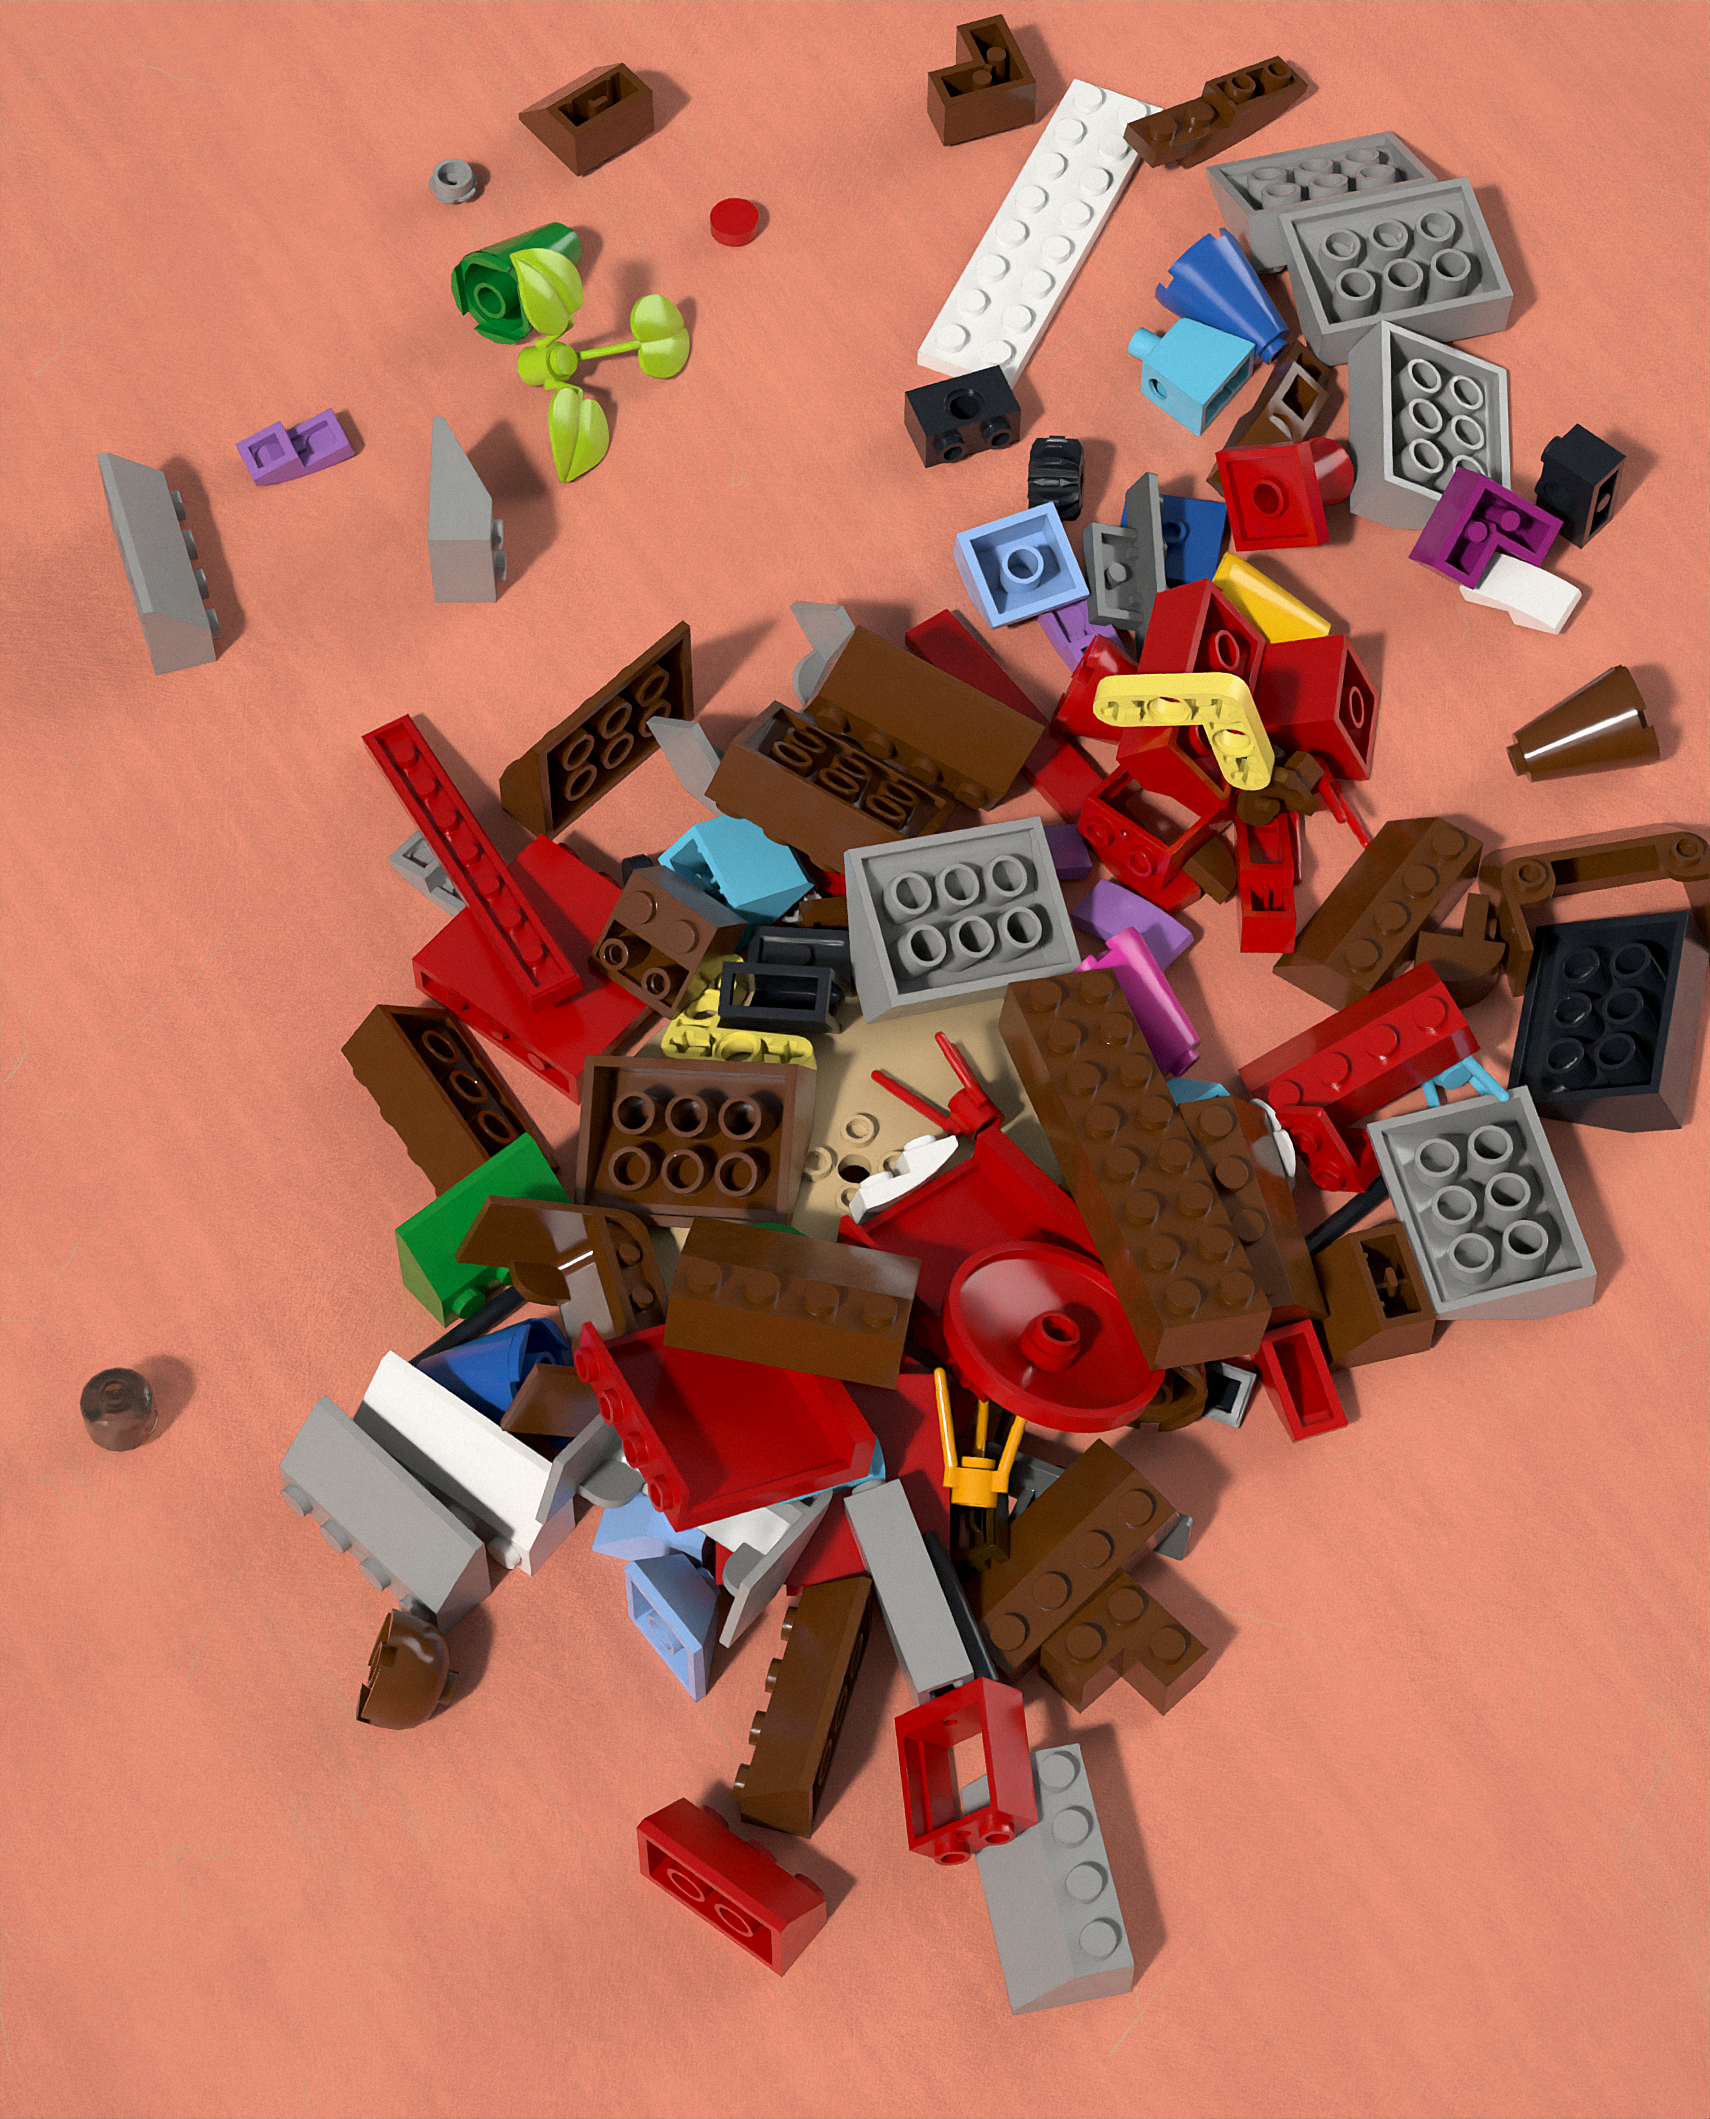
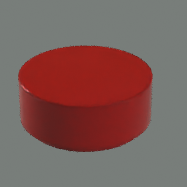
M728 198L718 202L710 213V231L712 236L719 243L731 247L750 243L759 232L758 210L751 202L741 198Z

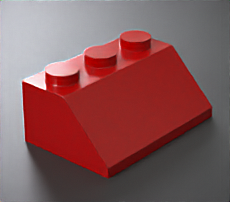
M683 1797L647 1816L636 1827L640 1873L779 1976L783 1977L827 1923L826 1900L823 1899L824 1893L820 1887L803 1874L796 1873L793 1877L779 1867L772 1852L760 1842L754 1839H749L745 1842L728 1830V1822L710 1806L703 1804L698 1808Z

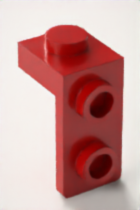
M1281 1105L1275 1117L1283 1130L1288 1133L1294 1148L1319 1189L1330 1192L1365 1193L1380 1169L1367 1130L1344 1128L1337 1132L1325 1110L1321 1107Z

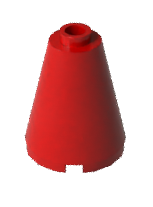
M1099 633L1097 636L1095 635L1071 676L1073 679L1066 693H1062L1049 724L1059 729V731L1118 746L1123 727L1104 723L1093 713L1097 686L1100 680L1108 676L1136 675L1139 663L1110 638Z

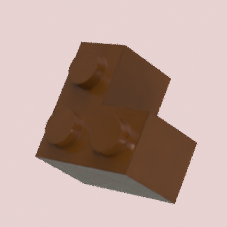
M1000 14L958 25L956 33V65L928 72L927 113L943 146L1034 122L1036 81L1003 15Z
M1124 1572L1041 1645L1039 1675L1080 1714L1122 1677L1164 1716L1204 1680L1209 1649Z

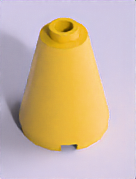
M1229 552L1224 554L1212 583L1266 640L1265 644L1332 636L1328 634L1331 626L1328 621L1238 555Z

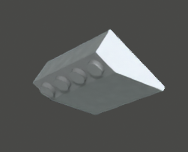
M1391 131L1206 167L1207 179L1228 231L1235 236L1253 269L1259 273L1279 272L1284 269V265H1287L1277 221L1279 214L1438 182V178Z
M1468 176L1278 215L1277 221L1301 330L1309 351L1326 367L1348 363V352L1381 319L1439 343L1505 330L1514 295Z
M1381 319L1348 352L1349 458L1354 469V485L1350 493V512L1393 529L1423 530L1457 467L1483 474L1511 491L1506 369Z
M1040 816L849 849L844 852L851 971L866 1025L1005 998L1008 983L1071 974L1082 963Z
M1527 1085L1505 1090L1509 1094V1099L1506 1102H1501L1494 1094H1488L1367 1124L1366 1130L1398 1221L1403 1222L1436 1320H1535L1592 1306L1598 1274Z

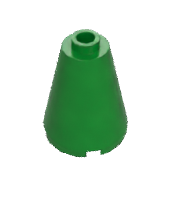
M551 222L465 255L460 263L454 267L451 273V290L456 305L463 316L470 312L479 323L474 329L481 336L497 344L512 345L532 331L534 327L529 322L524 311L517 273L509 255L532 248L549 249L565 256L576 268L582 258V248L577 234L571 228L562 223Z

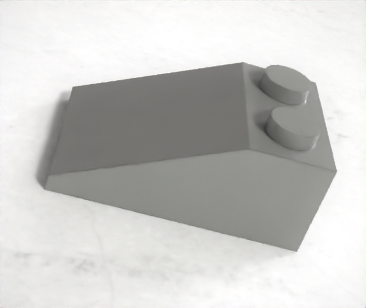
M433 417L428 549L435 603L497 602V582L507 581L506 551H503V519H494L492 498L444 417Z

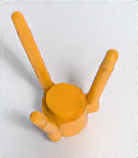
M938 1367L934 1371L945 1463L943 1487L952 1488V1504L997 1508L998 1493H1008L1010 1471L1027 1420L1016 1415L998 1469L995 1471L996 1460L985 1458L989 1400L983 1403L978 1398L972 1457H961L960 1467H958L946 1372L942 1367Z

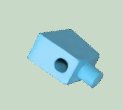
M1189 318L1178 319L1163 338L1144 327L1139 328L1130 340L1128 354L1143 361L1140 386L1143 395L1193 434L1200 437L1252 377L1256 344Z

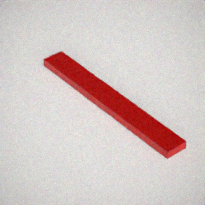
M948 609L941 611L905 632V644L917 657L1045 726L1041 737L1029 754L1020 772L1067 824H1078L1086 796L1103 781L1059 731L1049 724V720ZM1122 804L1117 809L1119 813L1150 833L1125 804ZM1082 836L1085 845L1125 889L1147 900L1172 917L1200 899L1201 888L1183 870L1160 890L1143 877L1134 874L1127 866L1101 848L1092 845Z
M409 714L361 736L369 755L534 1013L536 1014L584 990L580 976Z

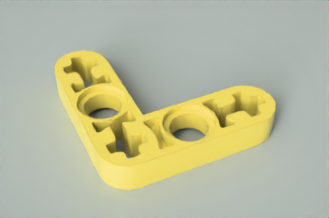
M1212 672L1114 675L1100 680L1093 703V713L1104 723L1119 727L1203 725L1222 774L1228 783L1234 787L1251 791L1260 790L1268 786L1275 761L1274 752L1250 690L1239 677L1229 673ZM1160 697H1169L1179 700L1180 702H1169L1161 699ZM1226 730H1237L1245 733V735L1234 734Z
M733 953L729 961L743 962V959ZM722 972L675 1020H671L661 1043L664 1058L726 1061L731 1055L748 1052L752 1055L739 1062L798 1064L817 1070L813 1047L810 1041L804 1037L730 1029L731 1025L719 1017L718 1013L707 1019H693L700 1012L707 1010L718 1011ZM736 982L734 984L732 1005L741 1006L748 991ZM715 984H718L719 990H716Z

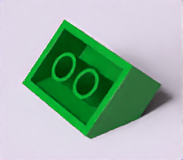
M527 1132L395 1229L403 1285L445 1329L459 1318L466 1319L479 1310L484 1304L485 1299L501 1286L513 1284L508 1268L457 1263L455 1253L489 1195L572 1204L536 1142Z

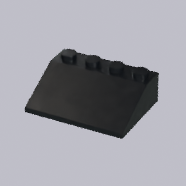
M1682 911L1537 926L1533 944L1534 951L1526 982L1507 1090L1527 1085L1538 1117L1627 1133L1682 1129L1710 956V945L1690 912Z

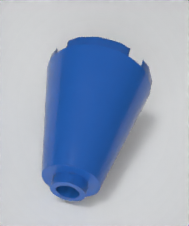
M1225 227L1219 228L1220 238L1216 240L1210 233L1205 235L1170 267L1168 272L1174 279L1167 288L1159 283L1154 297L1163 307L1181 319L1189 318L1256 344L1253 365L1256 366L1262 362L1271 365L1280 358L1284 348L1289 345L1286 339L1290 334V330L1235 236Z
M546 1317L530 1318L422 1359L417 1365V1369L489 1420L501 1426L500 1421L535 1363L564 1365L561 1350H570L567 1338L556 1323Z

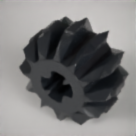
M1050 435L1049 438H1036L1030 450V461L1028 464V509L1053 501L1061 523L1063 521H1076L1083 508L1085 461L1084 449L1078 439Z

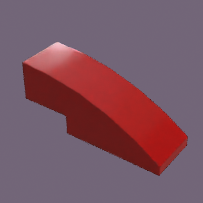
M1236 813L1234 814V856L1237 872L1236 904L1240 953H1294L1297 916L1293 892L1294 863L1287 813H1278L1269 823L1260 827L1244 823Z
M1311 1319L1284 1327L1265 1330L1258 1353L1249 1355L1256 1371L1260 1373L1259 1378L1293 1444L1346 1428L1349 1424Z

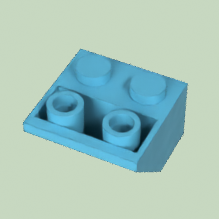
M723 815L693 825L658 858L661 866L666 865L749 922L734 950L741 952L749 945L751 925L770 926L814 886V883L792 845L783 846L771 841L763 834L761 827L745 818L735 819Z

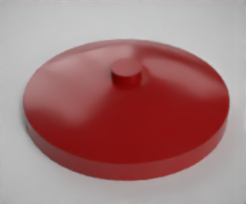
M1009 1241L985 1247L972 1254L962 1263L944 1295L941 1308L943 1334L959 1367L989 1398L1015 1415L1035 1424L1072 1433H1099L1115 1430L1136 1420L1144 1413L1164 1380L1166 1369L1150 1371L1104 1266L1075 1251L1035 1241Z

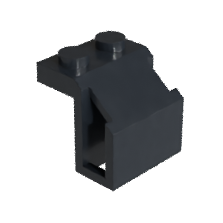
M751 925L747 962L723 961L718 1016L734 1028L840 1034L843 1025L835 1019L838 1006L842 997H853L856 987L851 971L849 931ZM735 982L746 991L754 992L749 1006L732 1005Z

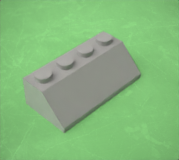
M108 452L97 454L111 524L155 675L216 661L213 640L222 638L215 609L205 610L202 600L210 598L203 569L193 570L190 560L198 559L192 532L190 529L181 531L178 521L186 520L179 490L169 492L162 471Z
M326 1395L317 1401L279 1464L284 1489L281 1490L283 1499L299 1516L304 1517L309 1514L321 1525L319 1529L322 1536L335 1551L343 1554L347 1550L360 1562L359 1569L374 1588L379 1591L387 1588L400 1600L398 1606L401 1611L416 1615L432 1623L445 1635L492 1594L484 1542Z
M1079 1743L1029 1752L1039 1824L1015 1834V1839L1007 1844L988 1846L974 1852L1013 2016L1129 1993L1132 1988L1135 1965ZM987 1774L960 1789L965 1816L991 1805Z

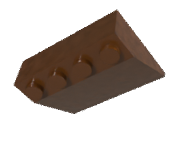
M683 620L635 661L624 667L616 677L597 693L586 699L578 709L559 725L548 731L520 759L510 763L499 778L502 809L536 837L542 833L550 840H553L661 748L646 723L653 716L692 721L694 719L690 625Z
M776 700L731 741L704 796L715 801L716 807L727 816L735 819H747L761 827L763 834L771 841L783 846L792 845L810 855L809 859L822 870L832 873L840 872L845 875L844 852L847 850L940 834L959 805L835 733L824 730L817 723Z
M585 1054L574 1204L625 1210L639 1218L645 1226L690 1229L695 1215L743 1225L772 1222L791 1226L814 1126L817 1070L798 1064Z
M695 1215L679 1256L669 1295L663 1345L896 1390L922 1259Z

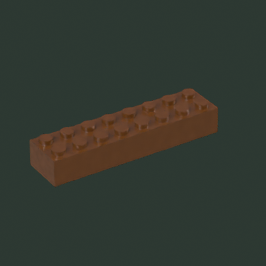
M1112 967L1008 983L997 1026L1150 1371L1258 1353L1272 1308Z

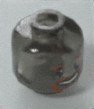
M122 1367L105 1369L91 1377L82 1390L79 1402L86 1432L98 1446L115 1452L134 1450L146 1443L155 1432L159 1416L153 1390L145 1377L140 1373Z

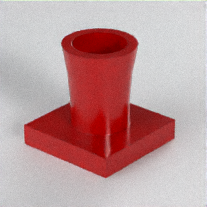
M1313 437L1302 441L1226 447L1215 452L1236 552L1319 546L1330 540L1323 507L1337 505L1346 500L1354 485L1352 462L1346 451L1337 442L1326 437Z

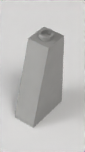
M874 1479L860 1484L852 1490V1496L844 1498L845 1513L867 1576L873 1579L872 1590L916 1708L973 1681L974 1671L900 1480L896 1479L886 1483L883 1479Z

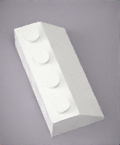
M389 1350L382 1358L353 1421L484 1542L489 1553L497 1562L508 1569H514L517 1566L532 1577L575 1528L572 1498L545 1526L535 1520L552 1463L507 1431H502L501 1427Z

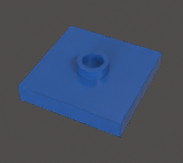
M1162 494L1164 502L1161 514L1162 538L1165 539L1167 544V555L1164 562L1166 585H1168L1169 589L1205 578H1209L1212 582L1217 571L1226 522V504ZM1126 503L1124 504L1120 527L1127 528Z

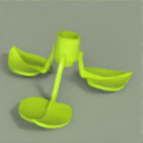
M543 248L526 249L514 252L509 257L517 273L520 297L526 316L534 329L547 336L536 339L535 346L522 349L518 356L517 367L521 379L527 385L532 387L544 385L546 391L556 390L549 404L548 425L560 483L574 480L596 466L605 456L609 444L608 423L601 406L595 400H583V390L580 387L562 382L568 380L576 371L578 361L638 349L639 364L645 375L654 379L668 378L677 374L688 358L690 347L689 335L684 326L685 321L676 306L663 295L650 294L637 300L631 311L630 326L636 340L575 352L571 346L556 340L574 326L575 321L571 314L578 311L583 305L584 290L580 275L572 262L558 252Z

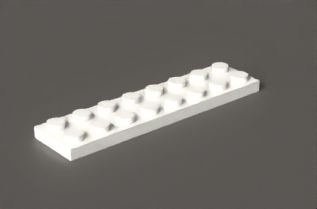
M1077 79L1073 80L919 348L918 365L952 377L1000 365L1011 390H1013L1142 159L1123 139L1127 123L1163 111L1162 108Z

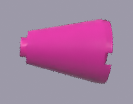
M1133 926L1126 928L1105 942L1110 949L1103 951L1095 958L1090 954L1072 973L1112 967L1162 1076L1165 1077L1171 1073L1174 1077L1179 1078L1200 1059V1055L1195 1050L1201 1044V1040L1143 936Z

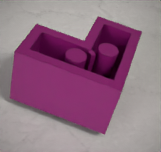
M1457 467L1408 558L1450 582L1473 590L1495 549L1507 556L1539 568L1564 522L1483 474Z

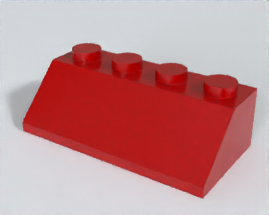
M1205 578L1156 593L1136 675L1229 673L1239 677L1246 683L1253 698L1266 640L1209 578ZM1160 697L1161 699L1169 702H1180L1179 700L1173 698ZM1203 725L1123 727L1116 760L1145 790L1215 809L1228 807L1233 785L1224 778ZM1229 729L1226 730V731L1231 732V733H1234V734H1240V735H1244V734H1245V733L1240 732V731H1237V730H1229Z
M1426 960L1238 1069V1072L1251 1097L1262 1100L1275 1113L1281 1105L1321 1107L1325 1110L1337 1132L1476 1053L1481 1048L1444 983L1429 961ZM1294 1148L1295 1156L1299 1155L1296 1149Z

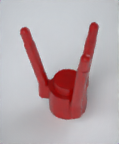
M1312 756L1324 771V775L1311 790V794L1320 804L1315 812L1329 808L1339 824L1347 822L1362 847L1366 849L1371 840L1344 797L1339 782L1334 780L1327 760L1320 756ZM1288 810V824L1294 863L1293 883L1300 885L1303 882L1300 813Z
M941 1031L937 1032L934 1038L964 1086L948 1102L947 1107L951 1111L949 1118L878 1070L872 1071L871 1078L941 1127L948 1137L955 1135L956 1140L964 1135L971 1144H976L977 1134L994 1124L1000 1128L1005 1120L1004 1113L983 1090L954 1043H950L946 1035Z

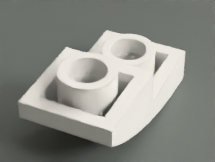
M1493 552L1473 590L1464 586L1459 587L1465 601L1508 611L1514 624L1558 635L1582 596L1578 588L1563 579L1529 563L1497 552Z
M934 1134L914 1139L904 1146L905 1151L902 1152L892 1168L895 1174L894 1178L892 1172L887 1171L863 1180L860 1183L861 1188L858 1189L849 1203L855 1223L859 1225L867 1222L930 1183L959 1146L955 1135L938 1141Z

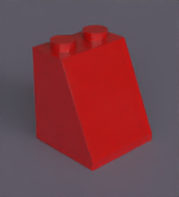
M1346 634L1265 644L1253 701L1269 742L1281 748L1289 758H1291L1296 750L1309 753L1311 756L1325 758L1333 778L1353 781L1369 780L1380 695Z

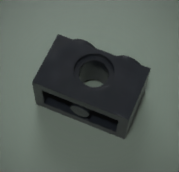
M1000 365L905 392L904 424L925 468L942 463H953L962 457L986 450L1001 449L1020 439L1021 408Z
M1577 423L1562 438L1555 436L1545 447L1540 459L1544 463L1542 474L1535 486L1534 492L1537 494L1535 505L1564 522L1558 534L1582 549L1613 519L1626 456Z

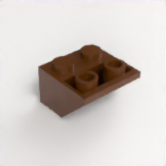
M624 63L596 67L518 113L519 120L577 177L654 131L653 91Z
M666 865L634 869L587 963L667 1019L675 1020L722 972L723 961H729L749 922Z
M1403 1222L1348 1233L1311 1258L1328 1313V1317L1325 1320L1314 1321L1312 1324L1329 1372L1429 1351L1436 1316Z

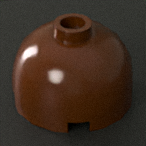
M392 1608L391 1613L388 1612L368 1662V1666H371L367 1686L364 1684L361 1686L356 1708V1720L394 1730L415 1728L430 1718L438 1703L447 1706L450 1704L457 1685L459 1672L449 1669L450 1647L445 1635L437 1627L416 1615Z

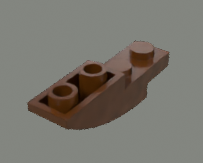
M1275 56L1206 81L1201 97L1127 123L1123 139L1152 168L1176 160L1184 169H1187L1216 156L1267 125L1306 92L1308 84L1279 56Z
M1298 339L1284 348L1252 410L1238 419L1223 449L1226 447L1302 441L1329 396V393L1324 388L1332 372ZM1216 461L1206 482L1224 498Z

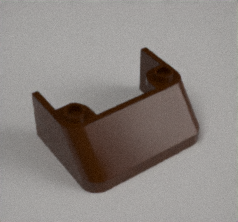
M1650 824L1497 849L1487 854L1480 865L1478 887L1481 894L1490 895L1487 916L1497 918L1495 942L1506 943L1502 964L1513 998L1524 995L1534 951L1521 910L1539 907L1553 897L1671 878L1675 881L1683 882L1696 923L1710 945V846L1707 841L1695 833L1667 824Z
M489 1195L455 1253L457 1263L508 1268L514 1287L524 1299L540 1305L559 1306L573 1359L575 1350L579 1349L582 1324L584 1322H592L602 1341L666 1324L669 1298L649 1232L639 1218L625 1210ZM535 1363L500 1421L501 1429L507 1432L576 1437L600 1413L598 1398L589 1383L585 1384L580 1380L575 1366Z

